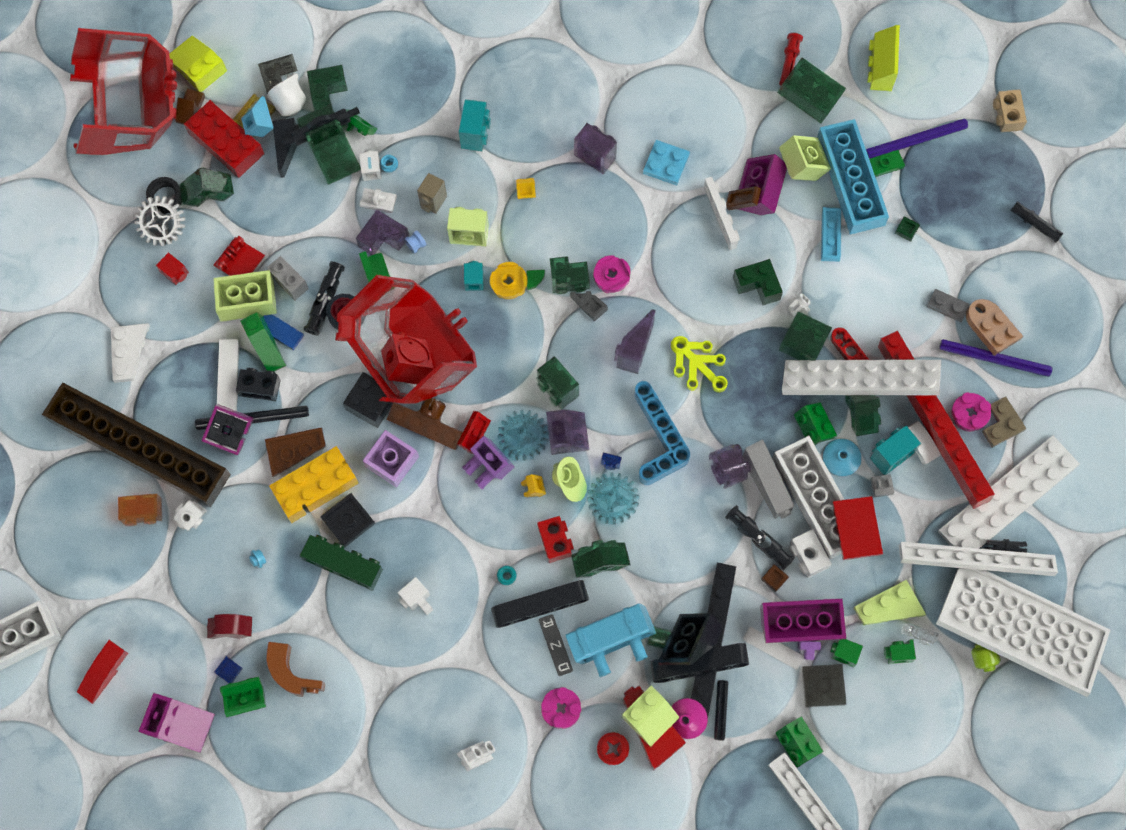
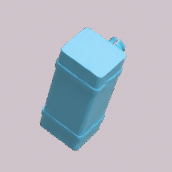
M638 603L589 625L579 627L565 635L575 662L586 664L594 661L599 677H603L611 673L605 655L630 645L636 662L648 658V655L641 640L656 634L646 607Z

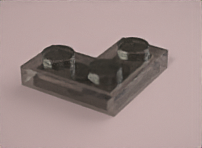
M293 54L258 64L267 94L271 88L282 82L281 76L298 71Z

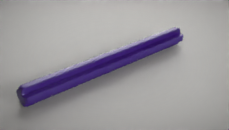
M965 118L868 148L866 152L869 159L911 147L968 128V121Z
M944 339L941 340L939 345L940 350L1047 377H1050L1053 368L1049 365L1000 353L994 356L991 351Z

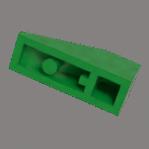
M256 312L240 320L247 337L266 370L275 372L287 366L261 314Z

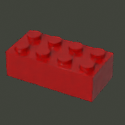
M211 100L184 123L188 134L238 178L264 155L261 144L251 135L245 134L244 129Z

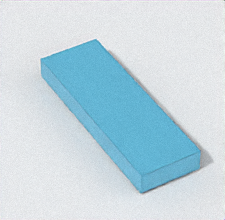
M822 207L821 261L840 262L841 208Z

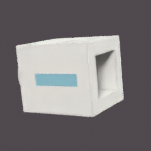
M378 151L359 153L363 180L382 179Z

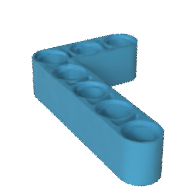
M641 381L635 386V399L666 450V453L642 465L639 470V481L644 485H651L685 467L689 463L690 450L650 383ZM645 389L648 391V394L641 395L638 391ZM655 405L658 409L650 411L648 406ZM664 421L667 423V426L659 427L657 423ZM673 437L677 442L670 444L667 438ZM683 453L686 459L679 460L676 455ZM666 462L670 467L662 469L659 464ZM649 471L653 476L645 478L642 473Z

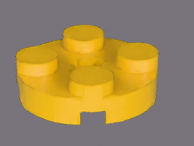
M515 262L499 264L498 268L490 275V285L497 297L514 299L522 296L528 284L525 270ZM507 277H511L513 280L511 284L504 283Z

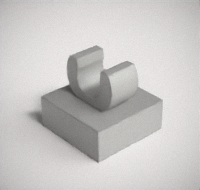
M891 474L871 477L874 498L889 496L895 493Z

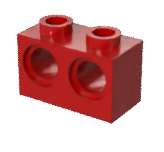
M560 516L537 522L549 563L572 557L571 550H574L571 538L567 539L565 532H568L565 520L561 521ZM551 526H556L559 531L551 534L548 529ZM557 544H562L565 549L562 552H556L554 547Z

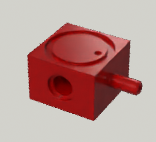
M399 332L398 334H391L381 350L388 380L418 385L434 369L426 339L405 336L404 332Z

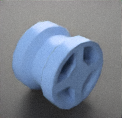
M417 230L413 232L412 236L404 238L406 245L414 254L418 252L420 247L424 248L427 246L424 238Z

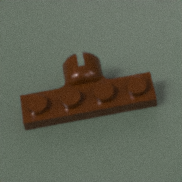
M435 398L424 400L418 411L393 402L386 419L454 450H457L459 446L457 443L463 433L441 421L446 406L442 401H437Z

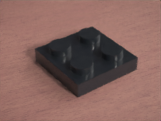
M352 493L348 494L320 516L344 547L376 524Z

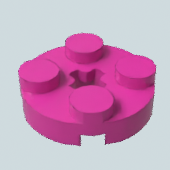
M609 255L601 258L596 263L593 278L595 284L603 292L615 293L623 290L629 284L631 271L624 259ZM610 270L617 273L614 278L607 276Z
M967 392L956 399L952 405L951 414L955 424L960 429L972 432L982 429L989 422L991 404L981 395ZM966 409H974L976 415L969 416V412Z
M567 688L553 689L543 699L541 704L542 716L551 727L558 729L570 728L580 717V699L573 691ZM557 704L566 705V712L564 714L556 712Z

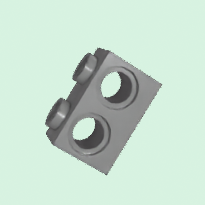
M281 256L267 267L273 279L294 301L309 289L306 281Z

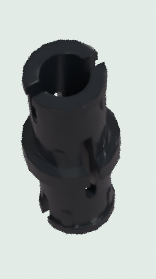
M987 539V543H985V545H993V547H985V549L1027 553V548H1019L1027 547L1026 541Z

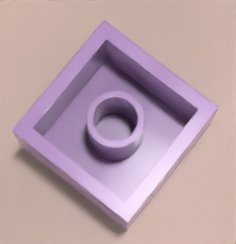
M385 430L363 459V463L366 468L397 488L417 461L419 455L417 450Z

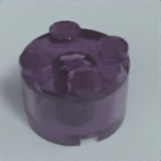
M730 444L709 454V460L713 459L714 464L711 465V470L719 485L724 484V489L748 479V472H751V467L747 461H744L739 444Z

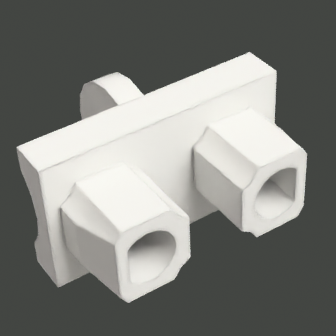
M364 188L359 205L367 209L392 213L397 195L382 192L381 189L372 190Z
M482 741L461 750L457 755L462 759L461 765L465 767L466 771H470L493 759L491 754L495 752V748L491 741L485 743Z

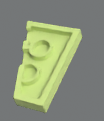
M907 580L854 607L863 625L926 616Z

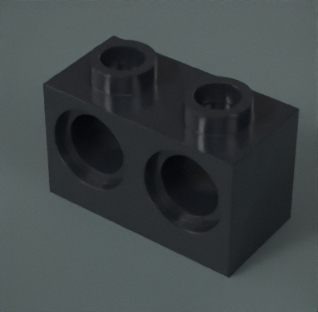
M254 368L240 369L236 392L240 397L277 401L281 380L274 371L266 370L265 372H259ZM247 380H254L251 385H245ZM272 382L270 387L264 388L265 383Z

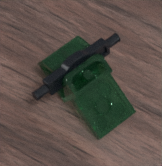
M330 104L297 118L300 129L291 132L292 136L282 140V143L286 148L294 143L298 146L307 142L327 184L335 183L361 171V167L342 128V125L351 122V117L360 114L359 109L356 106L348 111L344 108L334 112Z

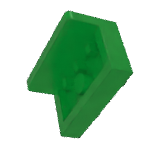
M821 402L806 405L794 414L804 437L810 436L815 446L820 442L834 439L837 436Z
M259 677L248 678L220 687L226 717L266 707L264 687Z
M802 716L775 733L797 768L824 752Z

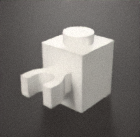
M416 577L398 592L401 597L399 602L405 609L409 607L413 611L416 607L420 606L426 615L433 611L426 601L430 593Z

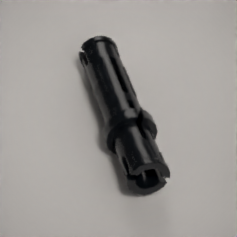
M1018 201L1010 210L1023 219L1024 223H1029L1055 243L1063 235V232L1036 215L1034 210H1029Z

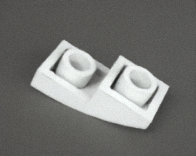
M919 421L908 426L922 443L916 451L922 464H927L941 456L931 436Z

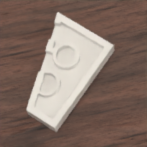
M148 323L111 327L114 383L134 381L141 350L144 348L145 337L150 328Z

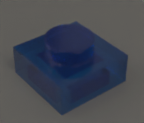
M603 452L601 465H604V468L609 470L620 469L622 457Z

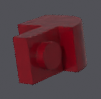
M218 614L214 615L213 618H208L207 638L209 639L222 637L240 639L252 636L251 616Z

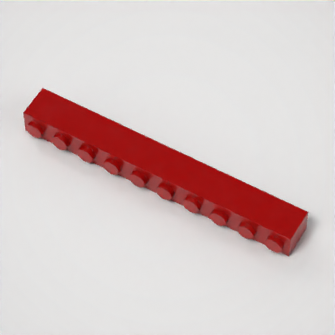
M898 331L880 339L878 348L885 360H915ZM906 395L971 507L975 509L990 502L995 493L936 395Z

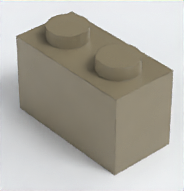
M430 173L427 174L417 190L420 206L424 211L437 214L447 198L445 181Z

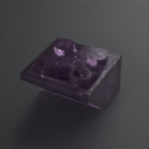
M566 409L546 412L551 455L589 450L584 412Z

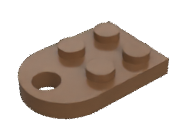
M976 300L966 310L968 325L994 356L1024 337L1003 311L989 300ZM975 307L980 308L982 313H979Z

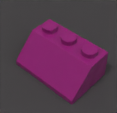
M776 154L747 159L739 189L758 186L761 188L757 206L738 210L757 215L775 213L787 171L785 162Z

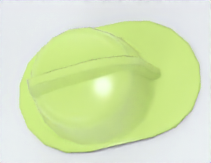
M565 457L559 463L553 465L552 480L555 485L562 489L567 499L578 502L585 497L587 484L577 460L573 457Z

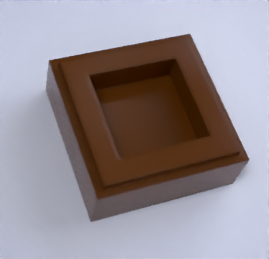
M774 564L761 580L773 591L777 592L789 576Z

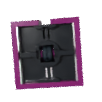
M217 404L214 407L202 442L239 455L246 440L243 436L249 432L254 418Z

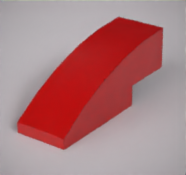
M108 640L87 671L77 693L94 704L118 672L116 669L129 653L111 640Z

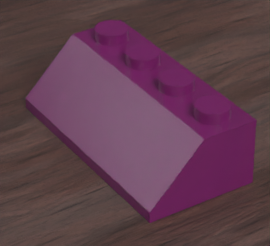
M843 598L767 602L760 605L761 625L765 643L846 639Z

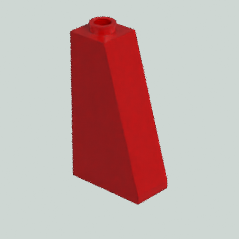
M632 686L624 693L623 703L626 710L644 693L640 686L636 688ZM673 726L651 747L638 735L653 770L657 769L686 744Z

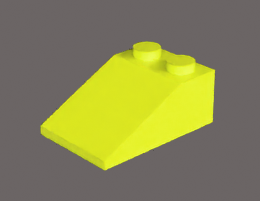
M193 35L169 53L170 59H173V67L199 92L204 91L227 72L223 60L211 48Z

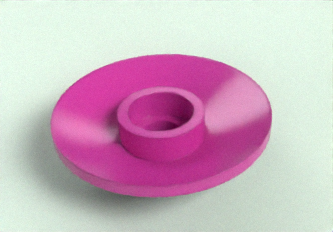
M683 698L671 706L679 716V719L672 726L682 738L693 739L704 732L707 727L708 716L701 703L691 698ZM683 717H688L689 723H684Z

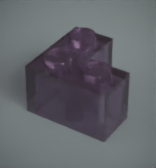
M376 210L357 235L356 241L359 248L374 255L383 242L399 251L405 244L404 238L410 236L407 227Z

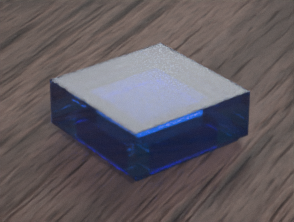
M226 656L214 673L226 682L232 683L243 668Z

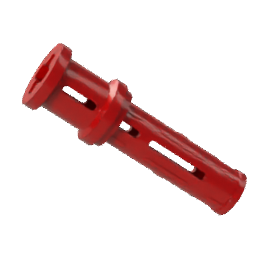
M789 33L787 35L788 43L784 49L786 56L779 85L782 87H789L791 85L796 57L800 55L799 47L803 41V36L798 33Z

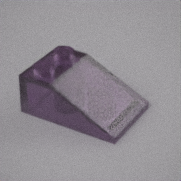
M652 309L623 337L621 344H617L614 361H617L616 368L635 374L639 373L654 326L656 310Z

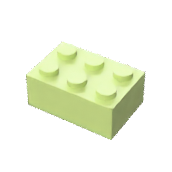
M270 270L213 278L215 308L221 322L243 319L256 312L262 316L277 314L274 280Z

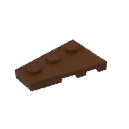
M323 428L265 439L272 477L279 475L324 449L326 443Z

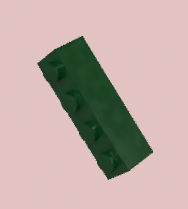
M309 536L300 554L302 560L367 589L374 590L383 571L379 561L373 558H369V560L362 558V554L355 550L351 552L344 550L345 547L339 543L334 542V544L326 542L327 539L323 536Z

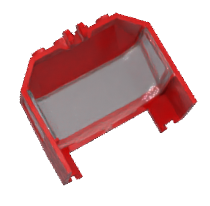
M78 28L71 56V65H75L74 74H70V81L92 83L94 125L83 124L79 141L73 144L76 154L108 155L151 149L171 126L172 120L176 119V108H173V103L175 102L174 90L177 89V82L174 80L177 75L172 70L173 59H170L169 51L150 34Z
M376 275L337 313L339 325L335 341H346L349 343L387 396L382 397L379 401L402 404L419 403L452 391L477 368L475 352L458 331L468 322L466 317L459 319V321L453 324L452 320L461 314L460 309L456 308L446 315L435 298L413 280ZM404 332L405 336L426 339L434 369L418 385L388 380L381 350L391 334Z

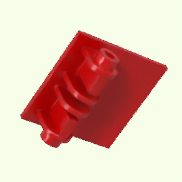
M238 236L234 237L213 266L229 276L253 273L265 255L243 242L244 239Z

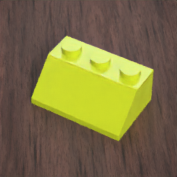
M894 25L876 32L873 40L869 41L871 56L868 58V67H871V72H868L867 83H870V90L892 91L898 75L900 25Z

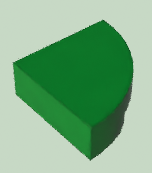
M527 270V290L535 289L544 280L545 270Z

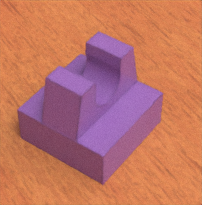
M801 641L798 642V649L804 650V659L814 660L815 650H821V642Z

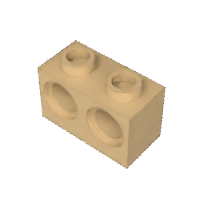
M1021 90L999 91L993 100V108L997 111L996 123L997 126H1000V131L1023 130L1027 120Z

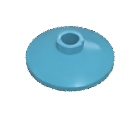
M833 440L824 449L823 462L828 471L834 475L849 476L856 472L861 464V452L856 444L850 440ZM840 453H845L846 458H841Z

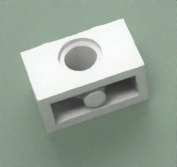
M813 529L791 540L789 549L794 557L797 556L800 562L798 564L799 568L808 578L831 566L832 563ZM804 551H811L814 558H807L804 555Z

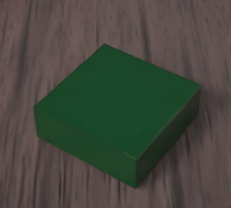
M904 216L895 234L911 242L920 224Z

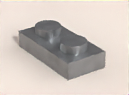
M935 289L927 307L962 322L970 304Z

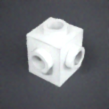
M192 498L186 504L181 503L175 510L177 514L174 519L178 527L189 531L193 527L196 529L203 522L201 517L207 510Z

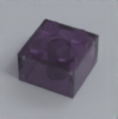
M586 123L574 138V155L602 174L615 161L617 154L616 140L611 135L602 133L597 126Z

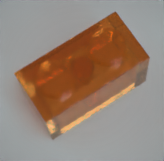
M157 493L118 497V520L125 524V526H136L137 523L142 522L148 525L156 524V521H162V498Z

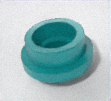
M502 566L497 572V579L502 585H511L516 580V571L511 566ZM509 573L511 576L509 579H505L503 575Z

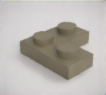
M1004 397L991 404V413L997 423L984 429L982 433L993 448L1024 432L1027 428L1007 397Z

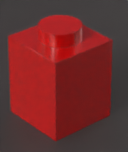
M169 252L156 264L159 272L175 285L184 281L189 273L185 265Z

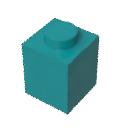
M478 261L464 263L465 291L484 290L483 263Z

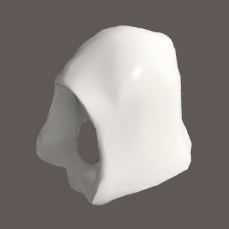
M295 72L292 75H287L286 80L275 85L266 95V99L273 104L282 116L296 115L306 101V96L298 84V74Z

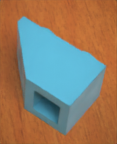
M261 96L241 118L245 134L264 137L273 129L266 99L264 96Z

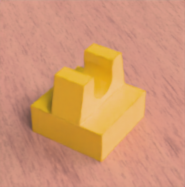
M534 178L516 180L518 199L536 198Z
M534 474L525 476L526 479L521 482L522 486H528V491L523 493L524 497H541L546 495L542 476Z

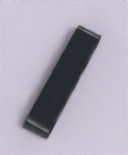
M579 580L496 605L491 608L496 628H501L584 603L589 600L584 580Z
M736 643L711 648L692 665H659L657 663L659 659L650 662L653 682L664 683L745 667L749 665L746 644Z

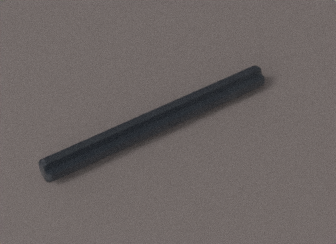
M298 406L243 414L253 417L252 423L308 417L309 408L308 406ZM211 417L196 419L195 428L197 430L206 429Z

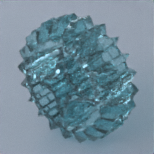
M520 410V415H517L516 411L513 412V417L507 415V421H501L503 427H498L500 434L497 435V438L501 440L499 446L503 447L502 451L504 453L509 451L508 457L510 458L515 454V460L517 461L520 456H522L523 461H526V456H530V459L533 460L534 453L540 456V450H545L544 444L549 442L545 438L549 436V432L545 431L548 429V426L543 424L544 419H538L537 413L531 416L530 410H528L527 414H524V410ZM518 423H523V424H522L520 427H518V428H514V427H513L514 425H516V424H518ZM529 424L537 428L539 436L529 430ZM526 429V436L521 441L520 434L522 435ZM508 435L517 440V447L509 442ZM534 442H536V443H535L534 445H532L531 447L524 448V446H525L527 443H534Z
M613 472L610 473V478H607L606 474H603V480L597 477V484L591 483L593 490H588L590 497H587V502L591 503L588 505V508L590 510L595 509L592 515L596 516L599 514V521L603 517L606 518L605 524H608L609 519L613 520V525H616V519H619L620 523H624L623 517L628 520L631 519L629 513H636L633 507L639 506L636 500L640 498L639 495L635 494L638 492V488H632L634 482L630 481L627 483V476L621 479V473H618L617 478L614 477ZM613 485L610 491L600 492L604 487ZM619 487H622L627 492L629 499H626L625 496L619 493ZM616 491V499L611 506L610 497L614 495V492ZM597 498L607 503V511L599 505ZM627 505L623 510L613 512L615 507Z

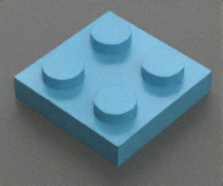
M656 140L643 174L677 186L690 151Z

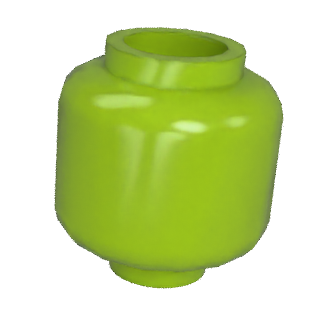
M974 644V648L971 650L975 667L983 669L984 672L995 670V666L1001 661L999 654L978 644Z

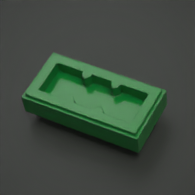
M899 150L869 159L875 177L905 167Z

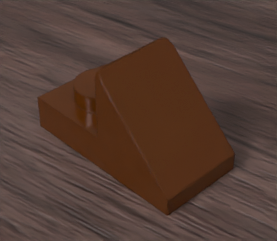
M187 88L184 97H178L175 122L184 125L201 108L205 94Z

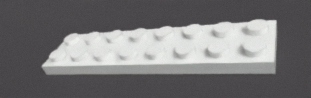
M785 360L782 393L783 395H940L941 360Z
M1052 436L991 486L995 495L990 502L975 509L968 505L944 525L938 533L950 546L980 549L987 543V539H992L1079 466L1080 463Z

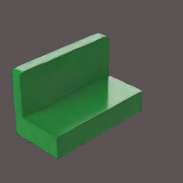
M366 251L359 253L368 282L376 275L390 277L382 253L367 256Z

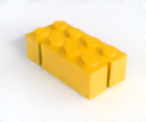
M335 446L272 483L269 487L286 516L293 523L307 515L302 506L306 505L308 510L312 512L359 483L340 450Z

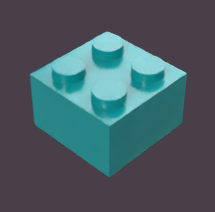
M465 99L459 127L461 149L483 151V146L487 145L488 134L486 133L491 125V118H489L490 110L487 109V102Z
M907 426L902 429L896 428L890 433L891 436L887 440L883 438L872 450L873 454L870 460L883 475H887L914 455L922 444Z

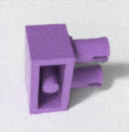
M485 436L470 449L474 456L462 466L463 470H466L465 472L470 476L482 464L486 467V470L474 480L482 490L494 478L502 480L515 467L493 441Z

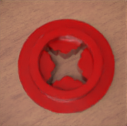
M607 733L598 741V756L607 765H618L628 757L629 743L619 733ZM607 742L613 746L620 743L617 748L619 756L613 752L606 755L610 749Z

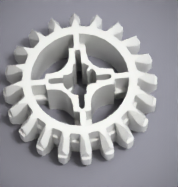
M155 196L154 200L152 197H149L148 203L143 201V207H137L141 214L136 213L134 215L136 218H139L134 224H140L136 231H143L140 235L141 238L148 236L146 239L147 243L153 239L154 246L158 242L161 246H164L165 241L169 245L172 244V239L174 241L178 240L176 234H183L179 228H185V225L180 224V221H185L186 219L185 217L180 218L179 215L183 214L184 211L176 210L179 208V204L172 206L173 199H170L167 203L166 196H163L161 200L159 196ZM157 206H163L171 213L165 215L160 209L158 210ZM152 209V220L146 223L147 213ZM167 217V219L163 220L162 224H153L158 218L163 219ZM174 219L173 229L168 233V222ZM156 227L160 233L162 232L163 236L152 233L149 228Z

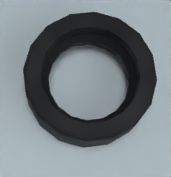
M158 177L148 185L146 190L147 200L149 197H152L154 200V195L159 189L171 187L175 191L172 206L176 204L181 206L183 192L174 179ZM157 206L158 210L160 209L163 214L171 213L167 208Z

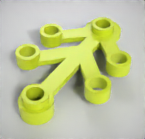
M677 336L671 341V349L676 353L674 375L678 378L684 376L683 356L685 355L689 359L687 388L690 391H694L698 387V381L696 380L697 369L712 383V388L715 392L721 393L725 391L728 384L727 379L723 376H716L704 364L714 363L716 366H723L726 361L723 354L696 355L691 350H701L703 353H710L713 347L710 341L689 342L687 338ZM680 343L684 347L678 348L676 345ZM709 345L710 349H705L703 346ZM722 358L723 362H717L716 359ZM682 369L683 372L679 374L676 370ZM694 382L696 386L691 387L689 383ZM721 383L723 387L718 388L716 387V384Z

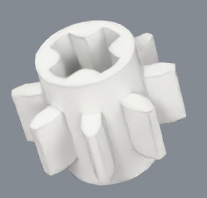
M793 294L787 300L790 303L787 306L789 312L796 317L798 315L801 317L805 316L811 310L808 307L811 302L804 294Z

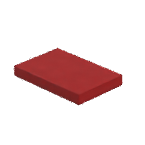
M872 496L833 501L832 505L842 559L851 560L883 555Z

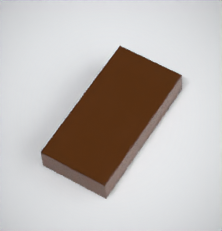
M755 186L729 191L726 209L735 210L757 206L761 188Z

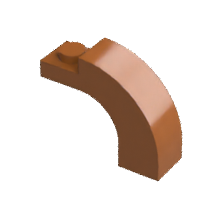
M268 642V669L273 679L284 690L299 697H303L304 689H307L306 693L318 694L319 691L324 692L325 683L323 681L299 678L292 673L289 665L292 647L289 644Z

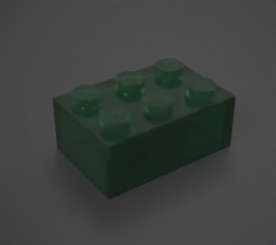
M802 57L777 93L819 123H822L847 88Z

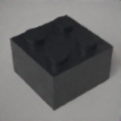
M362 372L344 400L343 406L349 413L378 428L391 409L393 402L379 401L382 397L387 396L372 376Z

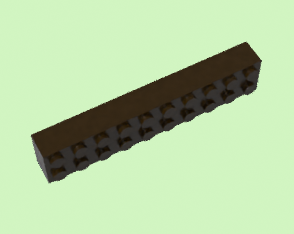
M63 382L41 414L56 426L210 508L231 476L229 471L223 466Z

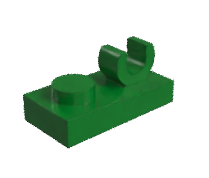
M358 115L350 118L351 122L348 123V128L346 129L347 131H352L355 126L358 128L357 132L364 136L374 135L377 131L376 127Z

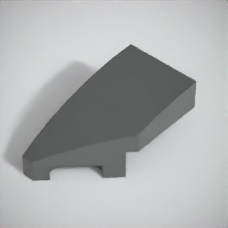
M591 291L581 294L570 293V297L594 321L608 310L607 305L597 296L592 295Z

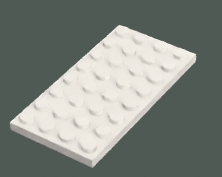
M965 568L957 569L936 622L937 625L1086 697L1091 693L1110 633V629L986 570Z

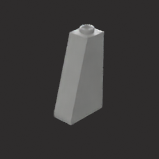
M761 440L746 447L742 460L775 519L789 516L794 504L764 441Z

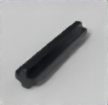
M718 680L714 740L724 741L726 733L728 681Z

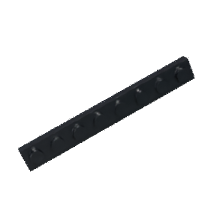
M718 562L716 564L707 613L713 614L722 625L723 630L717 644L712 648L722 646L737 567ZM717 672L695 676L691 699L703 705L707 716H709Z

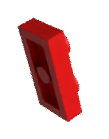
M473 411L457 445L467 452L474 454L470 449L484 436L491 420L479 411Z

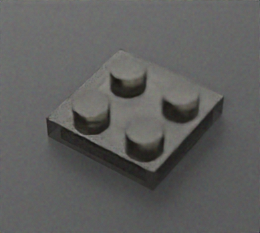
M843 664L801 667L805 708L847 705Z

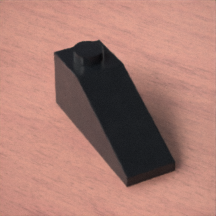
M294 118L272 121L277 167L281 178L285 177L297 148L296 143L286 148L282 143V140L292 136L291 132L300 129V125L296 124Z

